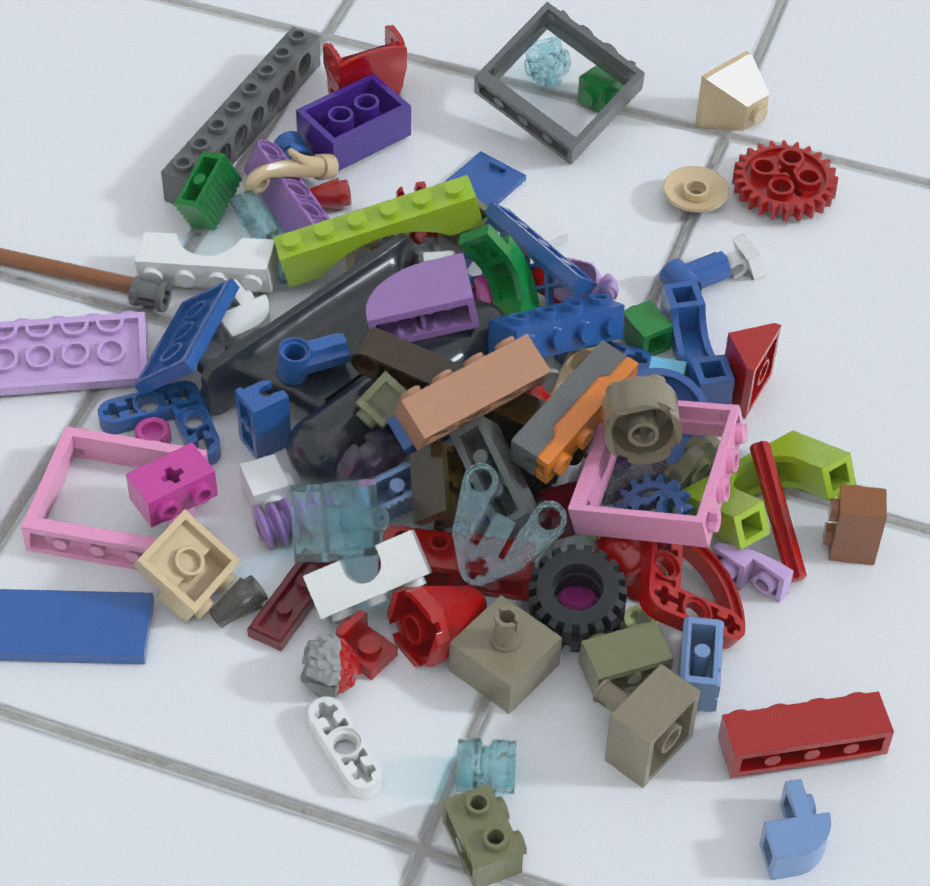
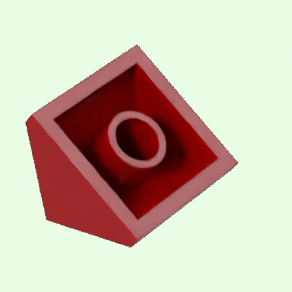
M771 323L728 333L725 355L735 378L731 403L733 405H740L741 415L744 419L748 416L773 373L782 326L780 324Z

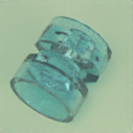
M458 738L456 792H466L489 783L496 794H514L516 740L493 739L489 745H484L480 738Z

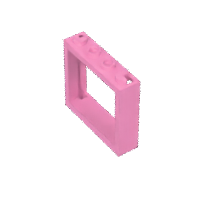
M678 400L682 434L722 437L697 516L600 506L617 457L611 454L606 446L603 423H600L568 507L575 534L709 548L713 532H718L720 528L722 502H727L730 496L729 480L731 473H736L739 467L740 444H745L748 437V424H743L740 405Z
M65 426L21 525L26 550L137 570L133 564L157 538L48 519L74 457L139 468L183 446ZM198 449L208 461L207 450ZM197 506L187 510L193 517ZM177 515L174 519L168 521L165 530L179 515Z

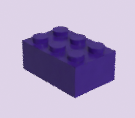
M372 73L297 109V132L300 133L306 146L314 155L333 154L338 160V171L410 136L411 105Z

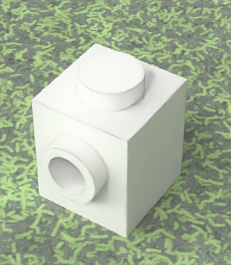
M275 454L240 464L242 489L251 510L253 505H258L264 514L266 502H273L279 510V502L282 498H287L290 501V494L295 493L294 483L289 472L283 473Z

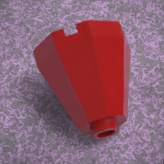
M473 585L404 587L392 592L387 610L389 624L396 622L399 631L392 634L395 645L414 667H421L425 664L426 667H433L443 663L449 658V643L487 608V601L484 595Z

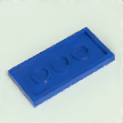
M228 279L180 304L135 383L134 387L142 396L194 372L240 288L233 279Z
M0 589V661L145 664L154 605L153 593Z

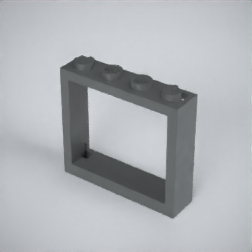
M546 2L474 76V93L572 165L642 90L645 72L636 66V62L629 61L620 55L613 45L604 43L594 36L588 27L579 25L569 18L564 10L560 11L549 2ZM546 30L624 85L577 137L499 81Z

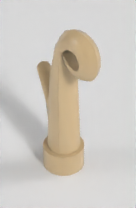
M289 148L288 154L292 159L280 160L255 168L248 174L244 182V189L248 195H259L267 189L270 178L314 177L317 180H332L338 174V160L333 154L308 156L299 153L293 148Z

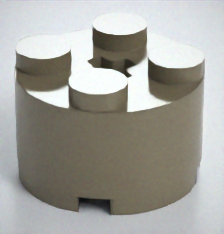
M658 374L635 376L620 382H613L607 386L606 394L602 401V418L605 443L611 454L616 457L619 454L627 458L628 463L635 465L653 464L667 458L671 454L670 450L676 443L679 445L682 440V425L677 395L673 388L666 383L665 378Z

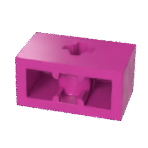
M193 442L126 474L129 499L151 528L174 519L184 509L189 510L197 505L205 504L211 498L218 495L215 470Z

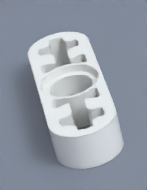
M329 696L315 699L308 708L309 728L348 792L359 799H369L376 796L383 786V770L374 753L338 699ZM326 713L328 717L333 716L334 730L331 731L330 724L324 717L320 718V714ZM349 740L357 747L349 754H340L335 751L334 746L339 741ZM359 762L364 776H371L370 782H365L362 778L357 779V768L355 765Z

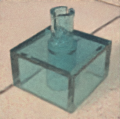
M376 478L341 479L289 485L294 562H332L379 555L375 545L380 543L379 532L386 530L388 527L389 513L384 507H378Z

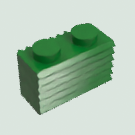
M203 151L173 206L177 207V210L180 211L186 222L190 223L189 226L214 231L223 218L222 214L226 213L225 209L229 207L228 204L232 202L231 199L235 197L236 188L240 186L239 183L243 180L225 154Z

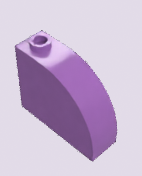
M460 253L421 262L402 269L384 280L372 292L366 304V318L369 329H381L406 341L415 342L480 327L464 254Z

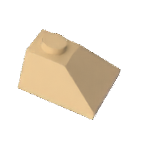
M745 51L701 76L696 126L708 129L744 131L755 124H759L766 118L769 92L751 53Z

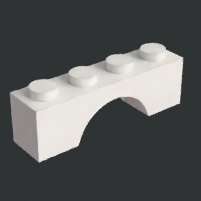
M144 232L134 263L138 276L144 278L145 281L157 284L169 282L175 287L209 289L228 279H236L245 290L272 293L280 260L274 240L241 238L235 246L223 253L203 256L185 250L180 245L176 233Z

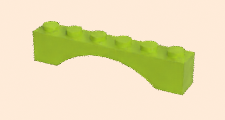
M468 175L290 231L275 236L273 239L289 288L322 278L333 265L347 254L377 239L408 232H436L452 236L483 226L477 196Z

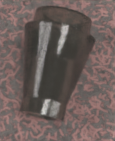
M252 575L245 579L240 577L208 612L215 623L222 629L229 623L263 608L262 604L268 600V597L262 586Z

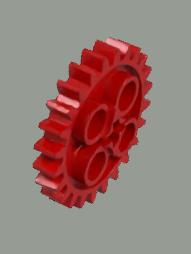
M783 140L781 146H777L773 141L769 142V147L758 143L757 150L747 148L746 155L740 154L739 161L735 162L732 184L734 185L733 192L740 194L739 201H748L747 209L759 208V216L768 212L770 213L771 220H774L777 215H782L784 222H787L789 216H794L797 221H801L802 214H805L810 219L813 218L814 211L822 214L824 207H830L832 199L836 197L839 178L835 176L836 168L830 167L831 160H821L822 152L812 154L810 153L811 146L799 149V142H796L791 147L788 146L786 140Z

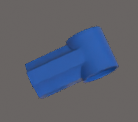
M722 251L688 263H684L682 259H674L662 268L659 280L663 284L696 280L700 291H702V288L730 278L732 269L729 265L728 257Z
M335 333L309 341L297 337L283 340L278 350V378L288 385H300L308 379L310 373L349 363L350 352L343 333Z

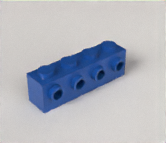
M592 294L575 300H566L562 303L541 306L536 309L490 319L488 354L495 351L494 347L502 340L513 336L516 340L528 334L542 358L597 345L602 340L609 342L621 339L624 333L625 305L611 300V296L607 294Z

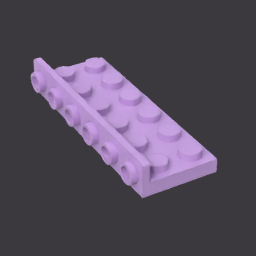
M123 311L117 314L103 315L90 313L85 316H53L47 319L33 320L19 318L15 321L0 322V396L135 386L138 377L148 362V330L145 312Z

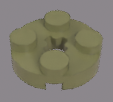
M694 435L684 447L686 453L677 463L670 464L662 473L668 477V483L675 479L681 483L679 489L681 491L709 476L721 440L714 436L703 438L701 435Z

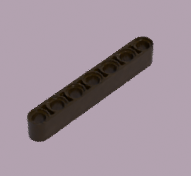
M371 328L366 332L350 357V363L358 373L376 381L386 371L406 390L418 385L423 389L433 384L432 379L439 373L447 369L455 372L464 367V365L377 328ZM525 393L489 412L484 417L497 423L504 438L512 440L546 401ZM592 440L585 449L581 450L578 448L575 451L569 466L580 464Z

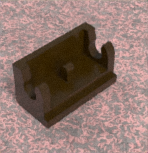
M440 441L411 453L410 472L413 523L421 526L435 521L434 530H442L461 522H469L467 471L456 448Z

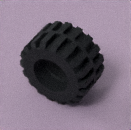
M576 544L567 545V551L564 552L558 547L552 550V558L544 555L539 560V568L534 567L531 573V582H529V615L562 637L561 650L564 645L571 646L570 652H579L581 641L587 640L595 634H608L618 631L621 621L624 620L627 598L625 575L623 572H619V564L615 559L608 562V553L600 549L596 554L592 552L593 546L584 544L583 550L576 549ZM580 586L595 592L599 601L588 609L572 610L561 605L555 597L561 590L567 587Z

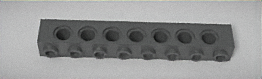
M292 27L161 171L164 201L171 204L175 203L203 151L223 153L232 165L238 160L320 66L319 35Z

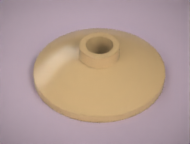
M686 166L678 168L671 172L664 182L666 198L674 206L685 211L709 212L722 206L728 198L729 187L727 181L718 172L706 167Z

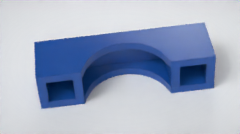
M697 281L663 284L660 311L673 325L671 347L676 360L687 362L685 376L701 389L708 403L731 404L735 378L726 355H715L712 349L706 323V304Z

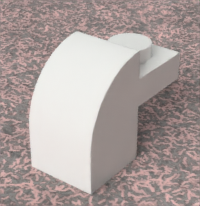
M236 279L234 281L240 288L218 326V338L224 347L231 338L238 336L244 339L258 328H263L271 323L267 296L264 294L254 298L252 292L249 289L245 290Z

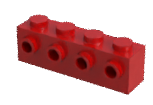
M385 525L382 542L407 531L415 530L432 573L424 576L426 584L419 587L473 585L485 597L498 598L502 595L506 599L529 602V582H531V573L535 567L537 542L487 537L480 534L452 533L445 530L436 531L409 526ZM380 556L378 559V573L381 568Z
M879 691L870 693L854 692L843 697L830 699L814 698L803 703L789 705L779 703L768 708L749 711L738 709L729 714H722L718 740L730 778L885 755L888 753L894 730Z

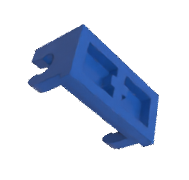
M263 380L245 389L240 387L235 390L239 439L255 459L269 456L285 449L291 431L289 396L285 391L274 392L270 396H262L260 394L272 388L270 380Z

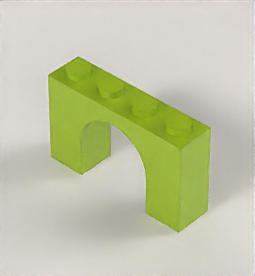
M794 430L769 443L782 488L800 489L830 501L831 498L838 496L840 484L857 485L850 452ZM751 453L740 458L737 472L731 473L729 480L730 496L727 502H722L720 528L718 532H713L712 537L731 544L739 550L770 534L764 501L754 497V495L761 493V488ZM709 476L683 489L691 495L685 503L695 507V511L687 515L697 516Z

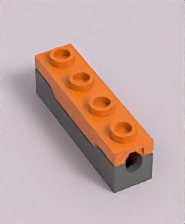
M602 340L511 440L510 460L533 476L536 475V478L545 484L555 474L559 476L563 474L568 468L575 451L578 448L581 450L585 449L594 436V430L600 423H603L602 401L606 394L607 386L613 382H620L637 376L639 363L630 357H626L627 355Z

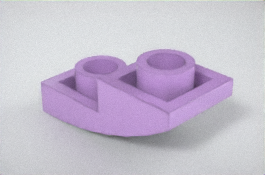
M718 543L714 546L713 553L721 561L739 591L750 582L758 591L769 595L779 603L789 594L793 576L792 569L766 555L747 548L739 550L731 544Z

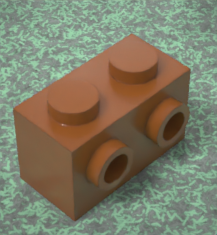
M840 484L837 499L831 498L829 503L828 521L832 522H825L823 530V545H829L830 561L865 565L875 564L887 519V489Z

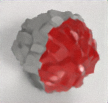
M334 633L328 636H318L316 640H309L304 648L302 664L305 667L300 675V680L308 687L310 692L316 694L319 698L324 696L336 697L340 693H345L355 685L356 677L361 675L362 670L360 669L358 654L353 650L352 645H349L346 640L339 638Z

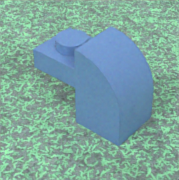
M802 779L785 781L780 800V806L785 819L767 821L763 825L759 845L770 880L795 877L811 871L820 862L825 851L831 829L830 812L816 814L814 798L812 794H806Z

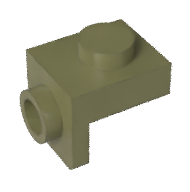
M385 371L362 397L355 402V405L360 409L356 415L371 429L376 424L383 429L388 424L387 420L395 415L394 412L401 401L400 396L407 390Z

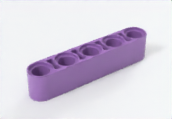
M260 139L248 158L244 171L248 176L255 168L261 165L287 160L288 158L275 143ZM301 177L270 178L267 189L260 194L286 233L330 219Z

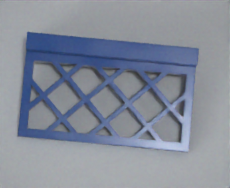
M493 202L487 207L484 214L489 218L484 225L490 224L493 229L500 232L501 238L510 235L522 251L530 270L539 268L544 270V285L536 286L537 292L545 291L546 306L554 304L553 289L564 287L570 293L565 301L579 299L583 293L588 295L592 293L597 283L515 213ZM465 253L464 258L468 269L473 260ZM468 273L470 285H472V282L476 276H472Z

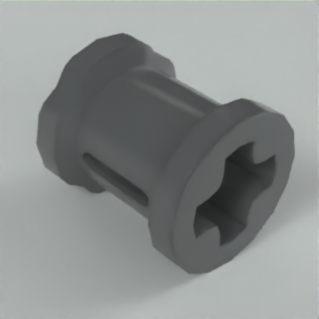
M135 276L129 289V304L133 306L143 304L156 307V310L159 312H165L171 301L172 285L169 282L161 284L148 282L141 276Z

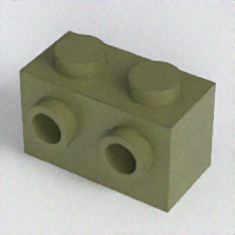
M654 620L643 624L633 623L622 630L608 634H595L587 640L581 641L579 664L593 694L605 679L612 681L614 685L624 692L635 690L660 664L672 670L674 658Z
M489 783L443 799L442 822L473 886H488L522 873L523 855L527 854L526 844L519 830L513 831L508 822L510 815L503 797H496Z

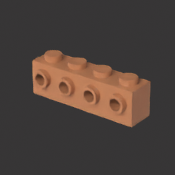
M528 334L516 340L513 336H510L499 342L494 347L495 351L484 356L482 352L477 353L463 363V368L455 372L447 369L432 379L433 384L423 389L419 385L412 387L400 396L401 401L394 414L417 451L449 435L476 417L484 416L543 384L551 370Z

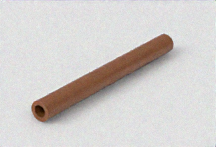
M0 248V265L125 293H129L131 282L134 278Z

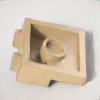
M184 509L133 566L161 591L157 597L186 623L193 615L200 619L215 602L209 597L216 589L223 593L233 583L237 576L232 571L242 560Z

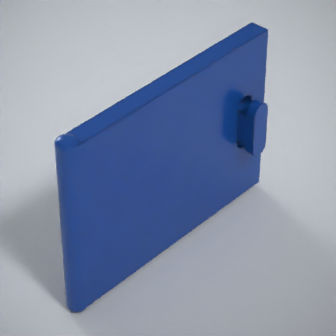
M480 151L446 180L449 181L468 175L477 198L488 207L491 202L499 204L526 181V175Z

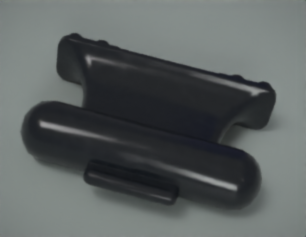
M405 233L383 237L377 249L372 252L368 249L360 251L355 258L352 268L265 327L258 328L244 339L238 336L231 338L227 342L224 352L216 358L210 354L204 356L198 363L197 371L202 374L200 394L203 397L207 410L214 415H220L236 405V389L240 387L245 389L260 381L270 380L272 388L261 392L262 396H270L274 392L284 390L289 396V404L308 414L290 431L286 450L291 466L304 480L321 486L331 485L345 479L392 443H395L403 450L389 424L383 429L376 424L371 429L356 415L360 409L355 405V402L374 384L375 380L358 373L350 362L310 373L308 379L300 385H288L283 383L277 376L279 345L287 338L297 337L309 341L335 333H343L348 342L351 357L369 330L366 318V304L372 292L388 277L414 265L413 239ZM482 300L474 301L480 327L411 343L463 365L467 359L477 353L482 352L484 356L488 355L489 320L506 315L497 305Z

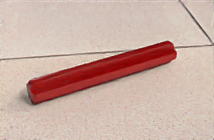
M767 441L756 442L750 446V452L782 564L793 570L791 583L804 580L807 574L772 449Z

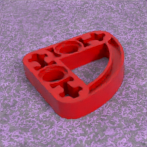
M644 541L639 604L643 612L650 618L682 632L684 618L688 617L687 607L692 609L699 618L717 619L724 622L722 649L731 648L745 634L743 605L732 578L716 555L708 547ZM682 557L703 578L716 603L680 588ZM655 562L664 566L668 576L662 575L656 569Z

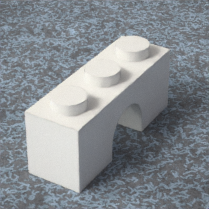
M415 530L407 531L375 545L380 556L381 568L376 578L370 582H361L354 579L348 572L344 560L337 561L304 575L303 578L320 618L323 619L331 616L333 622L355 614L352 606L367 601L368 606L372 607L390 599L388 591L401 585L403 588L419 587L426 584L424 576L432 573Z

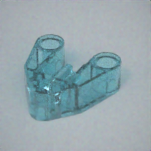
M476 463L465 471L452 529L460 575L464 581L474 587H484L522 572L565 531L567 526V513L565 509L557 502L544 501L533 510L525 527L522 526L504 560L498 558L516 525L515 522L496 512L479 544H473L472 542L488 515L489 507L500 487L499 477L495 469L485 463ZM479 472H485L492 476V485L485 492H477L471 487L472 478ZM552 509L560 514L561 522L557 528L546 530L540 526L539 517L545 510ZM480 559L485 560L487 564L483 566L488 569L485 577L478 575L475 580L471 579L469 574L472 571L467 569L469 563H478Z

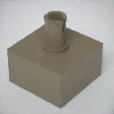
M500 595L449 643V671L510 714L559 666L562 637Z
M662 664L630 695L614 685L609 679L602 681L593 694V701L612 712L609 720L605 761L644 788L692 737L700 690Z

